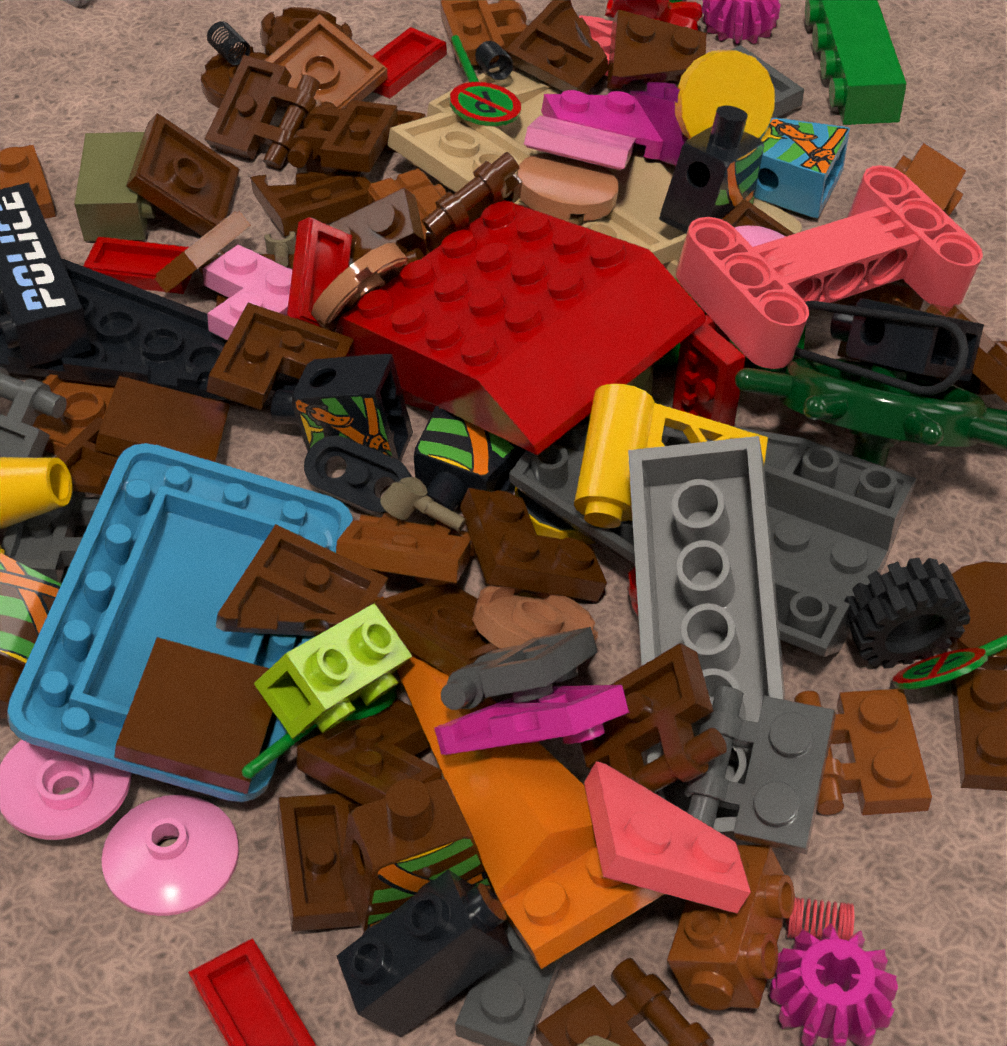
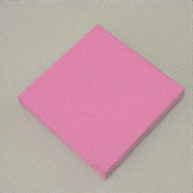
M540 115L527 127L524 145L527 148L622 170L626 167L632 156L636 138Z

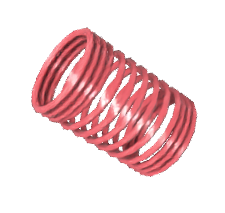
M795 897L792 915L786 919L787 939H795L802 931L803 897L801 899ZM810 898L807 899L804 930L808 933L811 907ZM815 899L813 901L810 934L821 940L824 901H820L819 924L816 935L817 900ZM829 900L826 904L825 928L829 925L831 902ZM836 901L833 903L832 925L834 928L837 918ZM841 902L839 907L838 937L839 939L849 941L854 931L853 903L846 904Z

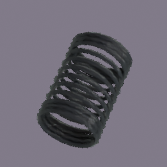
M219 21L214 23L208 30V43L231 65L240 64L242 60L240 57L244 51V55H250L249 43L228 23Z
M486 41L476 49L475 57L477 63L492 79L503 80L511 74L513 60L499 44L494 41ZM499 55L497 62L489 66L492 58ZM500 66L499 72H489V69Z

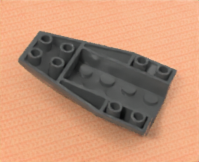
M590 414L540 454L535 455L526 450L509 473V482L558 519L635 566L633 521H622L621 525L616 528H600L587 523L584 520V515L574 507ZM664 426L662 442L665 446L690 443L683 431ZM736 427L768 437L764 470L780 640L823 657L839 652L850 633L846 623L850 604L844 602L846 596H854L852 588L858 582L868 585L870 583L867 577L869 574L876 570L879 573L882 572L913 492L916 478L804 438Z

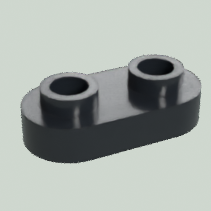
M328 436L320 439L309 449L304 461L305 475L317 491L331 496L349 507L376 517H382L387 512L380 503L381 491L386 486L399 482L403 478L413 477L405 465L398 459L342 436ZM342 464L347 465L343 475L331 478L335 467Z

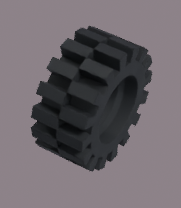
M911 558L908 560L907 566L902 568L897 561L887 565L889 572L883 575L876 570L867 576L870 581L868 585L858 582L852 588L854 596H846L844 602L850 604L846 623L863 660L867 659L868 663L875 667L882 663L884 668H893L899 660L902 661L903 665L914 663V657L922 655L923 659L934 656L933 649L939 647L945 650L952 645L949 637H961L965 632L963 625L969 624L971 618L969 615L970 610L948 566L944 563L939 565L937 559L928 558L924 564H922L920 558Z

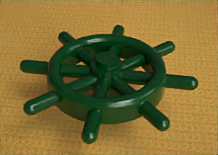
M803 358L793 360L789 365L779 369L763 368L751 362L750 368L741 369L735 377V384L741 391L780 397V401L784 405L804 414L811 420H821L848 428V432L853 434V439L855 440L852 456L886 467L890 448L894 447V444L901 443V440L920 443L929 447H969L982 443L1007 451V411L988 408L980 397L954 385L933 396L916 395ZM836 359L918 386H933L942 382L877 363L872 365Z

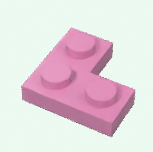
M236 245L203 268L204 286L228 297L226 301L207 313L208 330L228 340L248 302L287 315L292 269L240 245Z

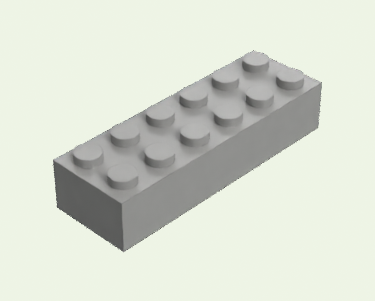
M759 436L628 450L641 665L682 643L697 651L711 704H713L715 691L718 686L738 689L744 693L739 718L758 723L764 696L786 700L765 470ZM702 718L691 724L694 737L699 735ZM661 742L647 749L648 763L664 755ZM732 746L725 779L745 784L752 749ZM678 779L658 790V796L688 812L690 798L684 795L687 782H682ZM718 806L713 829L732 839L737 845H761L736 839L734 829L738 810Z

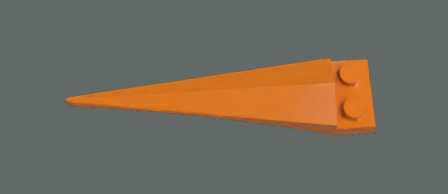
M411 653L412 657L397 669L399 677L442 770L443 776L447 780L469 826L483 866L506 912L507 919L540 969H543L664 895V893L603 877L585 785L539 742L519 743L448 755L441 754L434 727L496 704V702L491 697H488L484 702L471 709L460 708L458 710H451L447 708L441 700V691L447 684L450 676Z

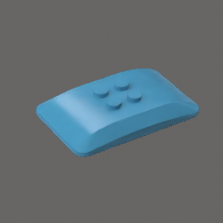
M144 443L127 448L119 456L11 695L7 711L10 729L18 738L33 745L228 801L244 802L257 798L265 792L270 784L278 758L252 778L248 794L114 758L116 743L157 637L269 669L284 654L315 637L224 632L216 628L217 613L275 524L336 553L338 538L353 521L349 509L341 501L331 496L159 445ZM274 712L261 753L287 733V730Z

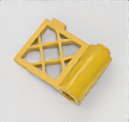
M625 384L600 386L594 393L574 507L584 515V520L587 523L600 528H616L621 525L622 521H633L628 450L665 446L662 442L664 426L683 431L690 443L707 442L706 439L717 441L759 436L763 463H765L768 437L654 403L655 401L649 393L635 386Z

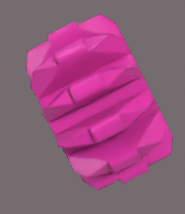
M703 0L702 13L704 14L707 32L718 34L719 41L731 38L738 44L741 40L747 39L749 42L756 44L758 37H770L772 29L776 27V20L779 19L780 4L779 0Z
M832 923L823 929L821 940L802 929L801 933L795 937L793 949L783 948L782 952L778 954L777 976L771 982L770 998L772 1003L781 1006L779 1021L782 1029L804 1026L801 1038L804 1046L814 1045L818 1036L827 1038L829 1046H846L847 1038L857 1046H869L873 1043L876 1030L884 1031V1028H887L892 1020L894 1008L891 1001L895 999L898 990L897 976L885 972L888 962L885 949L866 952L863 950L865 939L861 930L852 935L849 941L839 939Z

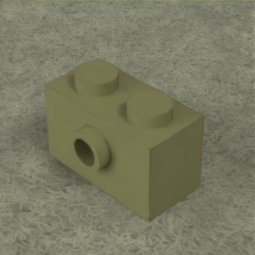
M144 132L85 133L74 202L84 241H96L97 237L145 240L148 219H155L156 206L126 187Z

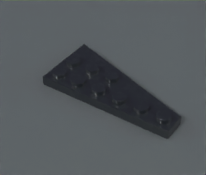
M62 259L83 308L91 351L26 368L19 348H7L0 327V367L6 368L9 373L47 377L52 374L58 375V378L63 380L116 386L119 376L205 398L233 401L207 392L209 374L227 340L208 330V316L206 313ZM279 373L264 405L271 406L273 394L278 389L295 390L300 379Z

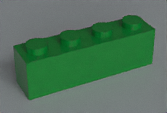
M806 0L805 22L807 26L813 25V49L815 52H821V76L823 79H829L830 106L838 107L842 124L900 122L907 83L878 0Z

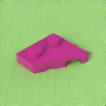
M567 90L562 92V94H544L541 108L543 116L636 138L635 143L642 145L645 149L644 157L660 159L664 141L635 96L621 91H613L607 95H586L576 90Z
M622 685L552 686L553 692L535 700L515 703L511 697L434 727L441 754L448 755L519 743H533L562 737L565 744L594 739L605 733L604 722L629 713Z

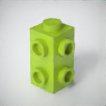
M374 603L284 654L254 685L292 739L315 724L322 733H325L356 710L351 702L360 697L364 704L368 706L393 689L398 684V681L392 673L408 661L412 655Z

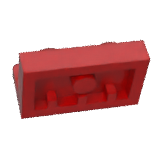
M707 314L705 315L706 322L680 342L672 408L729 426H735L740 389L735 384V377L744 368L746 356L730 342L729 337Z

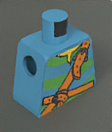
M772 118L768 128L760 137L764 144V150L754 198L813 218H819L843 172L850 128Z

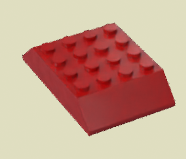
M503 200L488 206L483 211L482 216L464 229L446 236L440 246L422 259L404 266L400 274L383 287L361 297L355 307L340 317L335 332L354 339L350 356L392 354L401 389L538 455L591 413L594 393L597 388L607 384L627 385L706 322L704 311L650 249Z

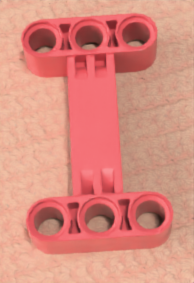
M878 165L866 169L847 218L752 247L732 225L719 218L702 217L692 221L688 227L676 268V278L682 287L750 361L763 368L779 369L789 365L792 361L807 322L809 309L804 301L832 303L903 279L926 302L952 308L954 304L960 305L983 257L980 246L905 174L892 167Z

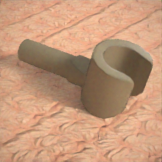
M289 232V237L282 240L272 239L271 234H265L266 253L274 254L275 262L287 267L288 255L295 253V232Z
M406 477L399 482L392 483L381 497L380 503L382 507L398 519L406 520L415 509H418L424 515L427 514L458 532L466 524V518L438 504L434 499L427 496L425 485L415 477Z

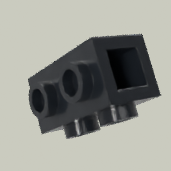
M448 869L435 880L423 885L417 894L382 921L369 927L359 939L337 955L357 1014L402 1037L513 953L512 946L501 924L507 918L506 912L496 895L486 885L479 883L473 886Z

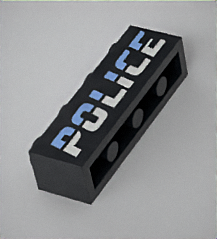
M29 182L0 189V314H6L0 316V327L7 348H19L26 368L91 351L83 308Z

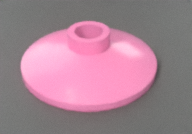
M21 740L7 753L0 764V812L12 827L34 838L59 840L76 837L99 827L119 809L129 791L132 773ZM65 788H76L69 793L58 795Z
M169 795L146 801L126 813L115 824L105 841L102 851V871L106 884L121 903L140 913L169 916L194 910L219 894L231 879L239 856L237 833L229 817L219 807L207 800L188 795ZM178 838L177 841L170 846H157L159 842L165 839Z

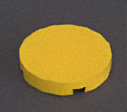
M736 50L710 51L694 60L681 76L677 87L680 91L678 103L675 102V116L682 133L688 139L711 127L717 108L724 105L734 106L745 111L748 117L744 131L760 138L768 128L775 109V89L767 69L755 57Z

